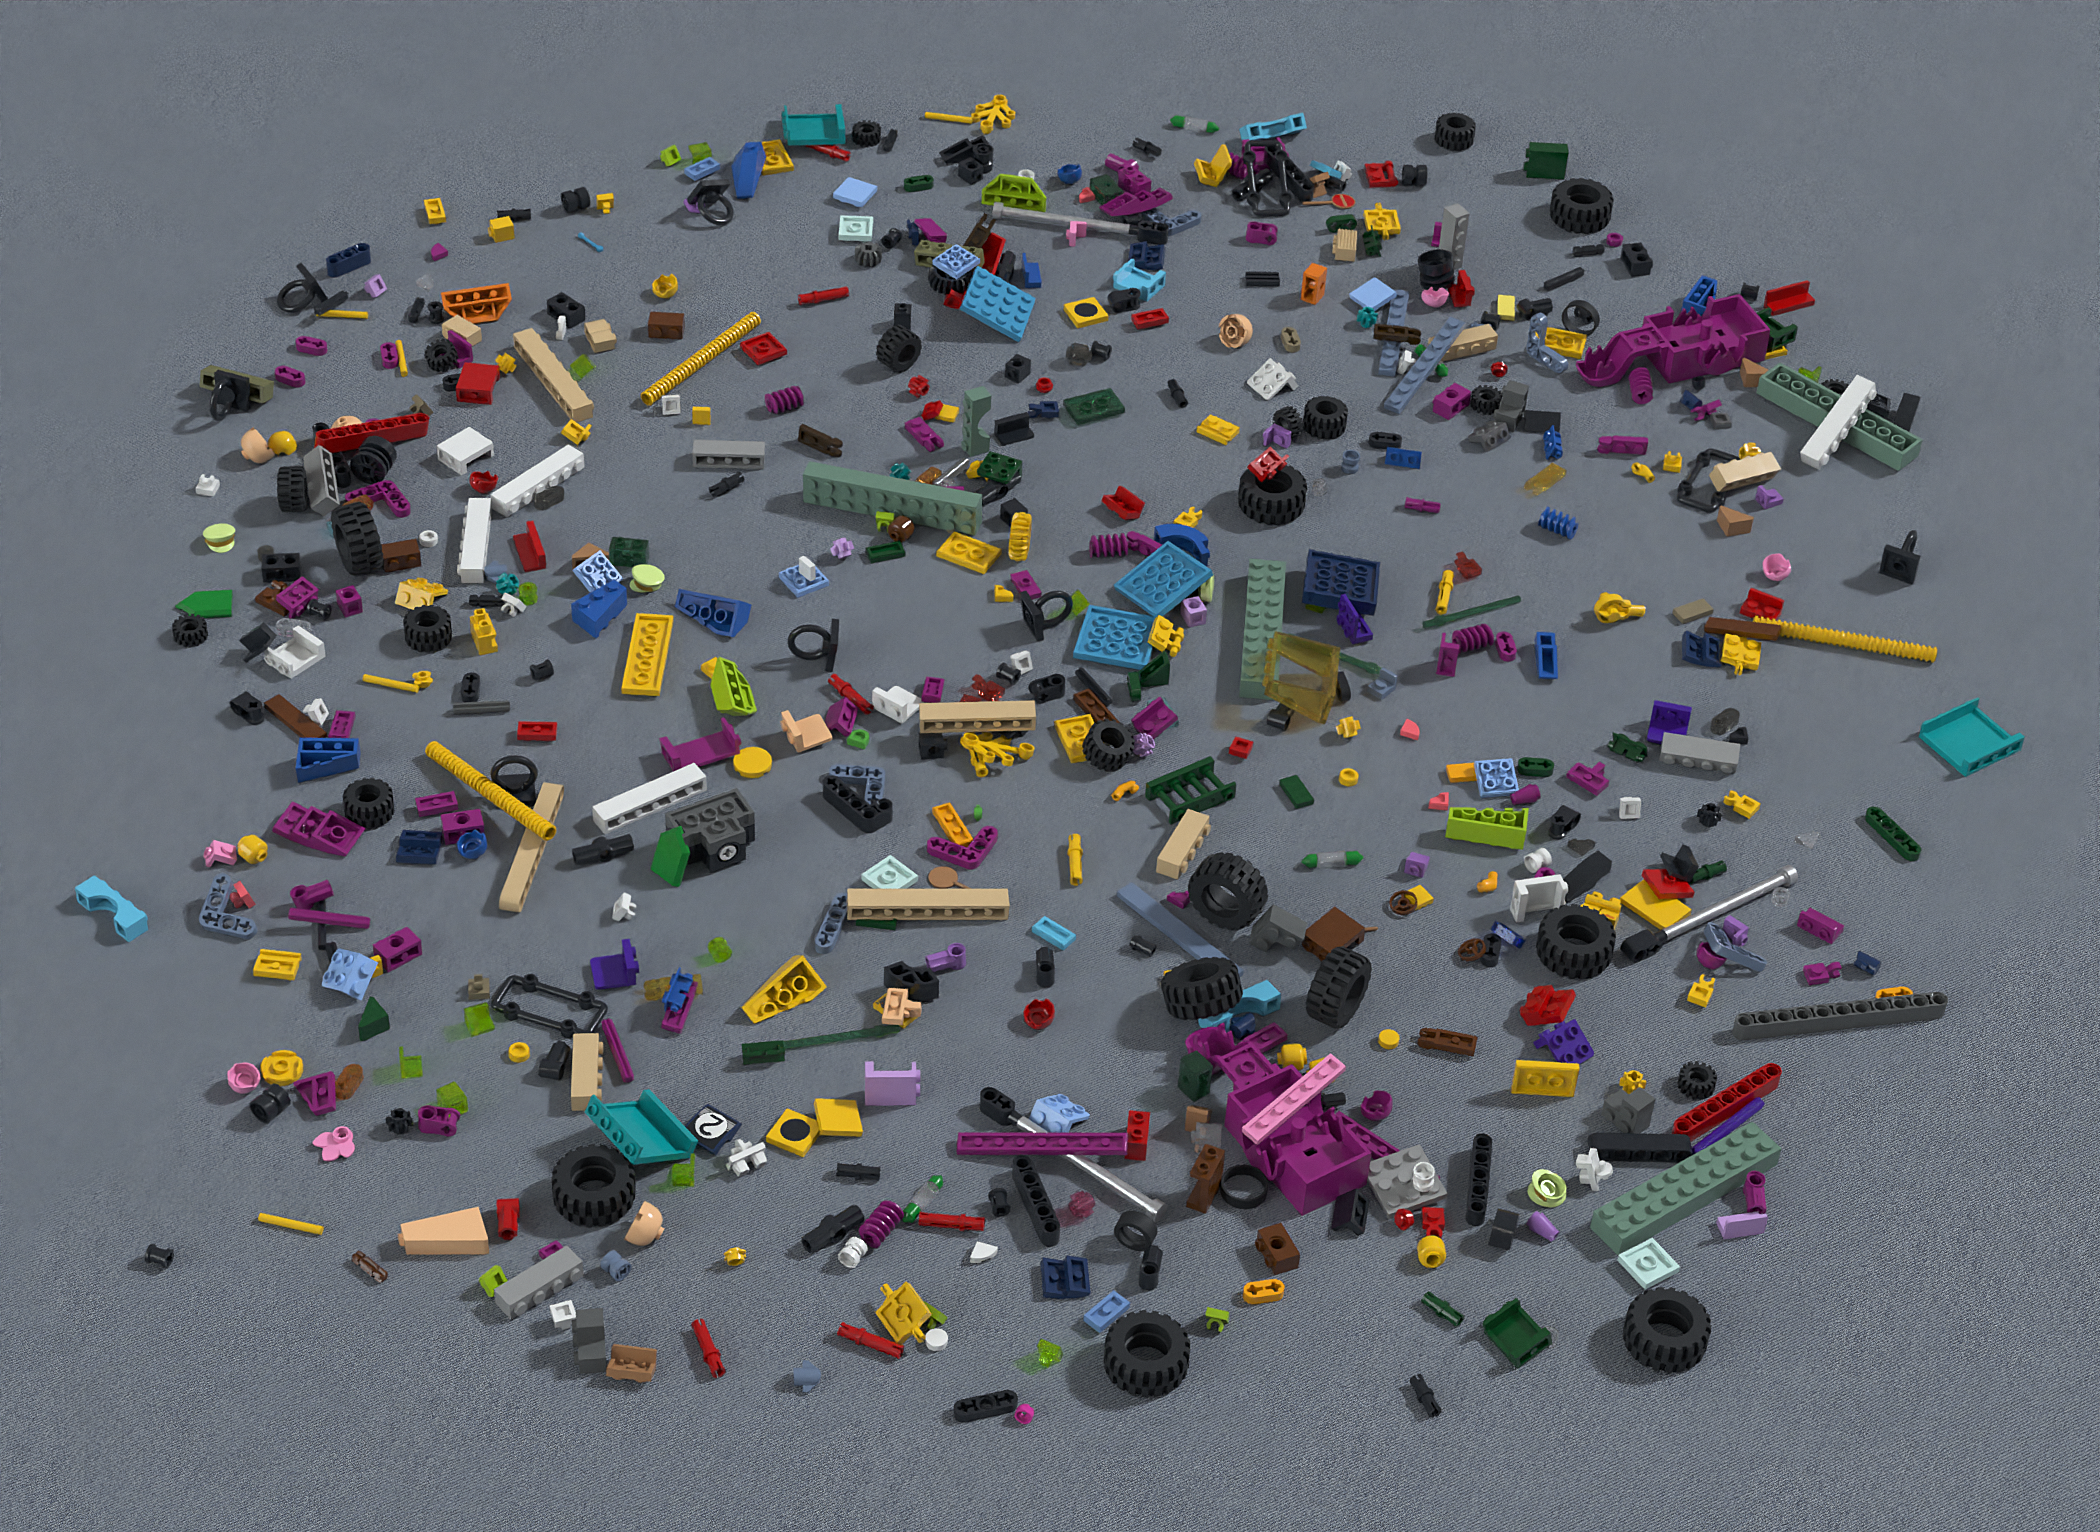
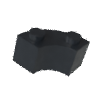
M903 961L884 967V985L887 989H908V1000L927 1002L939 998V980L931 968L917 969L906 965Z

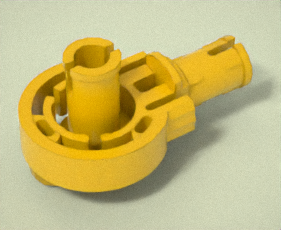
M1607 592L1599 595V600L1594 606V613L1602 623L1625 620L1629 616L1643 617L1645 614L1644 605H1632L1630 600H1625L1618 594H1609Z

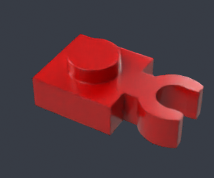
M1422 1207V1229H1427L1426 1236L1436 1235L1442 1239V1230H1444L1445 1226L1444 1208Z

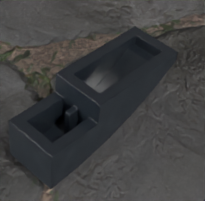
M983 135L972 141L965 138L940 151L939 154L945 163H959L970 157L973 158L974 145L978 143L989 144V142Z
M1904 393L1893 424L1910 432L1921 397Z
M1598 850L1577 865L1563 879L1568 885L1565 902L1569 903L1595 887L1598 879L1610 873L1612 861Z

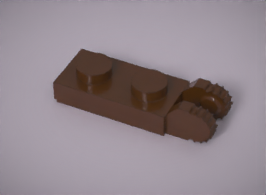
M1424 1027L1420 1029V1038H1418L1417 1045L1420 1048H1433L1474 1057L1478 1037L1438 1028Z

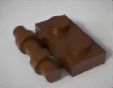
M274 580L271 586L275 589L265 588L255 597V601L285 617L290 611L276 601V596L288 586L285 582Z

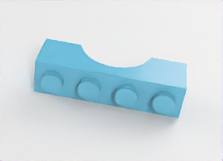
M1299 113L1270 122L1248 124L1240 128L1239 131L1242 140H1266L1301 132L1307 126L1304 114Z
M94 875L75 887L77 902L88 911L109 910L116 913L113 918L116 933L126 941L131 942L148 930V917L145 912L134 907L131 901L125 900L117 890L111 889L104 880H100Z
M1265 980L1243 990V996L1234 1008H1230L1227 1012L1220 1013L1214 1017L1200 1018L1198 1025L1201 1028L1218 1027L1219 1024L1224 1022L1227 1033L1230 1028V1019L1239 1013L1253 1012L1265 1016L1279 1010L1281 1006V993L1268 980Z

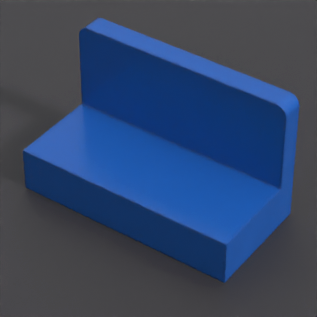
M1022 253L1021 269L1025 288H1042L1038 262L1027 263L1026 253Z

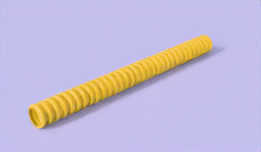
M750 312L732 325V327L705 345L701 350L641 393L642 401L650 406L667 394V392L674 389V387L678 386L709 363V361L760 325L761 319L759 315L755 312Z
M1756 615L1753 619V622L1781 625V637H1784V635L1787 638L1792 636L1793 639L1797 637L1798 640H1801V638L1804 641L1809 639L1810 642L1815 640L1816 643L1820 641L1821 644L1826 642L1827 645H1830V643L1833 646L1838 644L1839 647L1843 645L1844 648L1849 646L1850 649H1853V647L1856 650L1861 648L1862 651L1867 649L1868 652L1871 650L1873 653L1878 651L1879 654L1884 652L1885 655L1890 653L1891 656L1894 654L1896 657L1901 655L1902 658L1907 656L1908 659L1913 657L1914 660L1917 658L1920 661L1924 659L1925 662L1930 660L1931 663H1934L1938 649L1935 646L1934 648H1931L1930 645L1925 647L1924 644L1919 646L1918 643L1916 645L1912 642L1908 644L1906 641L1902 643L1901 640L1896 642L1895 639L1890 641L1889 638L1887 640L1883 637L1879 639L1878 636L1873 638L1872 635L1867 637L1866 634L1861 636L1860 633L1858 635L1854 632L1850 634L1849 631L1844 633L1843 630L1838 632L1837 629L1835 631L1831 628L1827 630L1826 627L1821 629L1820 626L1815 628L1814 625L1812 627L1808 624L1804 626L1802 623L1798 625L1797 622L1792 624L1791 621L1787 623L1785 620L1784 622H1781L1779 619L1778 621H1775V619L1769 620L1768 617L1764 619V617L1758 618Z
M432 741L427 745L425 753L428 757L540 838L549 841L555 836L556 827L517 800L457 755L450 752L437 741Z

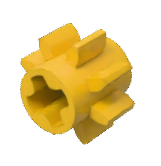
M504 353L503 356L499 354L495 360L498 363L497 365H499V370L506 374L508 371L513 373L517 367L514 364L516 359L507 353Z
M1744 443L1739 449L1740 459L1746 456L1753 457L1761 453L1759 447H1755L1756 443Z
M1353 716L1340 719V725L1336 726L1338 735L1343 734L1344 738L1358 735L1357 730L1361 729L1359 720H1354Z
M1631 1070L1624 1072L1623 1077L1620 1078L1619 1086H1623V1090L1630 1094L1639 1087L1645 1089L1646 1080H1642L1643 1074Z

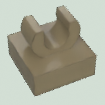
M418 394L412 397L416 404L411 405L409 409L413 414L424 412L430 416L433 413L431 408Z
M474 974V979H468L469 1000L490 999L489 978H483L482 974Z

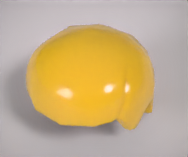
M662 274L652 283L653 293L660 298L673 297L678 290L677 278L673 274L669 276Z
M288 431L273 433L267 443L268 448H271L278 456L281 452L290 455L297 448L293 435Z

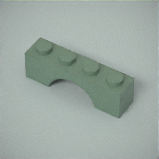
M984 386L964 391V413L962 414L963 441L961 446L970 457L989 452L990 437L983 428L978 427L980 419L991 410L992 396Z

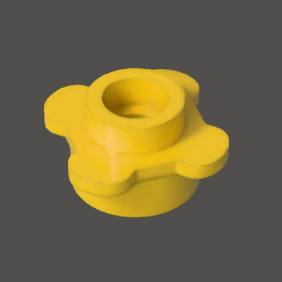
M419 671L412 674V678L415 679L414 684L419 685V688H426L433 682V679L430 677L431 672Z
M738 1247L731 1248L724 1253V1256H726L724 1260L730 1266L741 1265L745 1262L746 1250Z

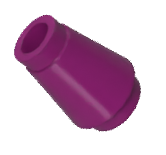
M1529 784L1510 794L1513 805L1537 802L1541 795L1536 784Z

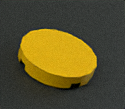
M758 747L741 749L740 754L734 756V770L747 778L764 776V773H768L771 770V755L766 750Z
M279 1050L272 1052L271 1056L268 1058L266 1056L261 1062V1076L269 1084H277L279 1086L290 1085L297 1081L303 1073L302 1059L293 1051Z

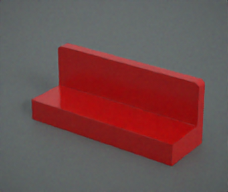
M1806 280L1768 290L1763 307L1765 309L1771 308V316H1776L1813 306L1815 299L1808 293L1810 282Z
M527 521V533L513 535V541L524 572L546 569V555L533 521Z

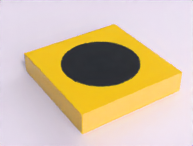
M1094 297L1063 305V310L1077 328L1108 321L1109 315Z
M787 1108L767 1134L766 1142L804 1157L820 1135L818 1122Z

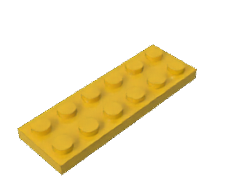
M636 613L621 687L622 694L660 696L674 615Z

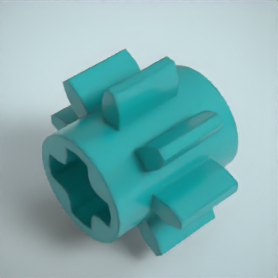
M1364 307L1357 314V322H1360V325L1364 328L1372 327L1378 319V313H1374V309L1371 307Z
M903 462L900 465L895 463L890 468L892 471L889 474L890 477L905 480L911 478L909 476L911 470Z
M504 572L498 576L496 588L502 595L507 593L512 596L517 592L519 580L514 574L509 573L507 575Z

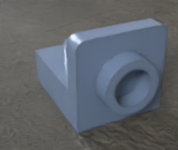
M1382 667L1379 677L1368 685L1367 692L1383 700L1396 689L1397 675Z

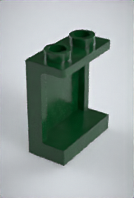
M1768 307L1757 312V315L1770 329L1767 349L1772 352L1795 341L1798 326L1791 324L1784 327L1770 316L1772 309Z
M1518 1298L1507 1301L1500 1310L1494 1314H1489L1482 1323L1484 1334L1517 1369L1552 1344L1551 1333L1546 1327L1541 1329L1521 1307Z

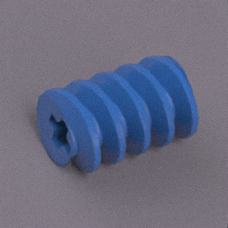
M1548 506L1539 518L1538 527L1548 528L1550 532L1554 531L1556 534L1561 533V536H1567L1571 540L1579 526V523H1575L1576 517L1569 520V514H1567L1563 518V512L1556 515V509H1553L1550 513V507Z

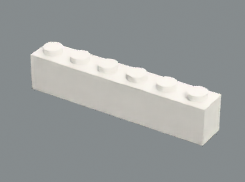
M1856 375L1801 450V462L1818 470L1827 464L1829 456L1837 450L1840 441L1846 438L1848 430L1856 424L1859 415L1865 412L1869 401L1875 398L1877 391L1874 382Z
M568 444L491 493L492 509L507 518L583 469L584 454Z
M469 498L468 505H465V516L467 517H463V528L465 529H462V540L460 541V551L462 552H459V563L461 564L457 565V574L461 575V583H484V567L486 566L492 515L491 498Z
M692 763L592 806L593 821L604 834H608L707 791L706 775L695 763Z

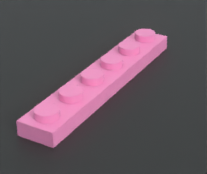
M1330 1053L1242 1127V1133L1258 1145L1345 1072L1346 1066Z

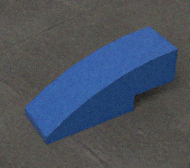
M1536 632L1534 641L1538 678L1558 679L1555 633Z

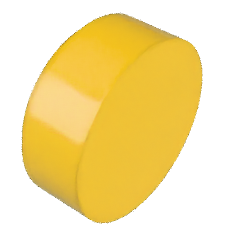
M1343 769L1339 773V782L1344 786H1354L1358 782L1359 775L1354 769Z
M1391 1029L1383 1030L1379 1034L1378 1043L1382 1048L1394 1049L1399 1044V1034Z
M523 1042L514 1043L508 1049L510 1060L516 1063L524 1062L530 1056L529 1046Z

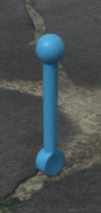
M584 233L578 234L579 239H584L594 246L597 252L603 251V246H598L584 236Z

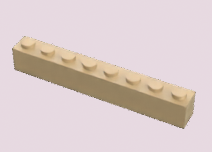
M532 328L514 333V348L568 417L576 423L592 418L594 410L592 400L587 398L585 391L579 388L577 381L572 379L569 371L564 369L563 364L556 359L555 354L541 340L540 335L536 334Z
M847 889L846 900L847 920H893V918L897 920H1008L1010 907L1008 889Z

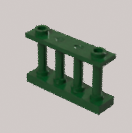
M1209 756L1146 782L1145 797L1148 801L1160 798L1170 809L1169 823L1172 825L1181 821L1187 809L1200 813L1232 800L1236 794V783L1232 782L1224 785L1214 774L1215 760ZM1208 778L1217 789L1208 792L1199 780ZM1191 784L1201 796L1193 799L1182 787ZM1175 791L1185 802L1176 805L1166 794Z

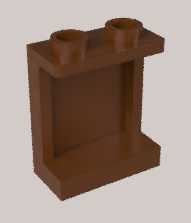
M1334 906L1306 929L1302 946L1322 962L1326 955L1331 953L1333 948L1340 946L1347 948L1353 942L1358 945L1364 941L1365 927Z
M1209 1144L1204 1145L1190 1171V1177L1196 1178L1198 1181L1186 1202L1187 1208L1204 1214L1207 1213L1221 1186L1225 1150Z

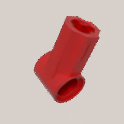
M519 1198L497 1199L498 1236L504 1240H512L517 1236L518 1218H520Z

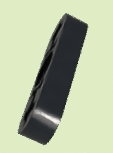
M1003 1390L958 1400L954 1404V1418L959 1422L965 1423L1012 1413L1017 1409L1018 1396L1012 1390ZM982 1403H989L992 1407L985 1410L980 1405Z

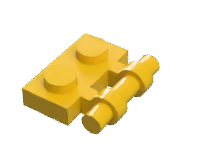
M1158 615L1154 619L1147 643L1161 652L1167 649L1170 651V656L1175 657L1181 649L1180 642L1184 639V629L1178 627L1176 631L1173 630L1174 624Z

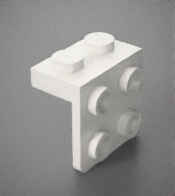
M1271 358L1247 381V384L1267 401L1272 399L1285 385L1293 391L1298 387L1295 382L1296 377L1290 371L1286 372V369L1279 362L1275 363Z
M899 686L892 687L888 692L878 687L872 691V705L874 709L902 724L919 710V703H924L921 701V698Z

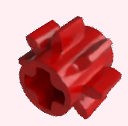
M921 375L912 377L908 383L909 393L918 398L920 395H926L930 388L929 384H927L929 380Z

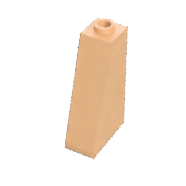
M479 1207L400 1224L401 1233L398 1234V1241L400 1247L404 1246L406 1255L489 1254L488 1237Z

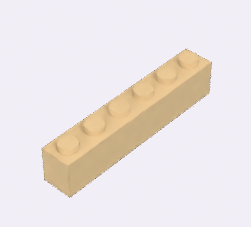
M1035 701L919 703L920 733L1035 730Z

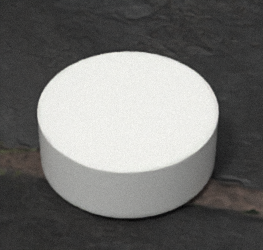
M431 530L422 532L419 535L420 544L424 547L435 546L438 543L437 533Z
M931 1329L926 1334L925 1344L932 1351H941L948 1344V1335L942 1329Z

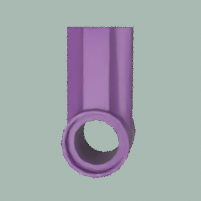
M953 943L945 951L925 956L927 968H931L933 972L946 968L954 970L964 968L966 966L965 946L961 943Z

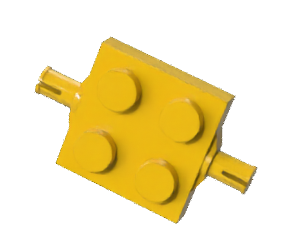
M1376 203L1374 210H1364L1363 217L1367 231L1371 230L1370 225H1372L1374 231L1377 230L1379 234H1382L1383 240H1385V237L1388 240L1389 235L1400 234L1401 228L1396 210L1383 209L1381 203L1379 205Z
M1726 633L1723 641L1721 662L1735 666L1734 673L1736 675L1737 673L1741 675L1743 669L1757 671L1762 643L1747 639V637H1738L1737 635Z
M905 1282L895 1291H892L888 1284H884L883 1287L881 1286L880 1290L886 1296V1299L875 1313L896 1343L902 1345L911 1335H914L918 1343L923 1342L926 1336L922 1333L920 1327L932 1313L915 1289L908 1282Z

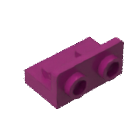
M302 576L276 596V601L290 611L289 618L292 620L304 613L310 600H318L319 589Z
M1158 697L1150 702L1145 709L1137 713L1131 721L1139 734L1146 733V735H1151L1155 739L1176 722L1178 717L1165 705L1163 699Z
M1809 908L1806 912L1801 911L1797 926L1830 944L1839 937L1845 927L1843 924L1812 908Z

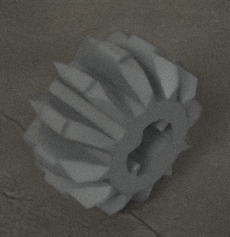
M865 241V243H859V246H856L855 261L859 265H864V267L878 266V263L882 260V247L878 243L873 244V242L868 243Z

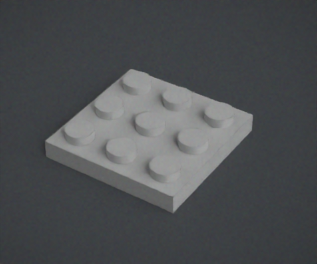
M1420 1144L1370 1161L1367 1181L1388 1219L1395 1217L1398 1209L1403 1208L1413 1211L1447 1198V1192L1436 1172L1434 1185L1431 1190L1421 1192L1414 1188L1412 1183L1414 1166L1420 1162L1430 1163Z

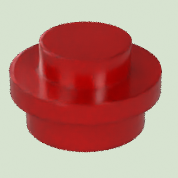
M1502 362L1493 363L1491 365L1492 375L1495 377L1505 376L1508 371L1507 365Z
M1043 377L1038 379L1036 389L1041 393H1047L1053 389V384L1049 378Z
M1402 1208L1396 1211L1394 1221L1399 1229L1408 1230L1414 1223V1217L1410 1210Z

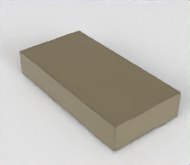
M1702 598L1673 608L1672 613L1682 624L1713 614L1714 609Z

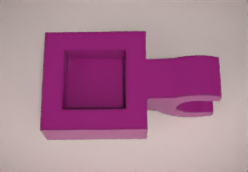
M1718 399L1701 407L1693 408L1691 413L1695 411L1698 413V417L1694 420L1703 419L1705 413L1709 415L1716 412V408L1722 405L1721 401Z
M1832 962L1827 967L1823 963L1804 965L1803 973L1810 986L1829 983V978L1840 977L1838 970H1841L1842 967L1839 962Z

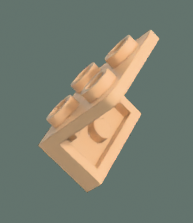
M789 710L781 712V728L783 732L786 731L790 744L794 745L797 753L832 740V735L820 714L794 721Z

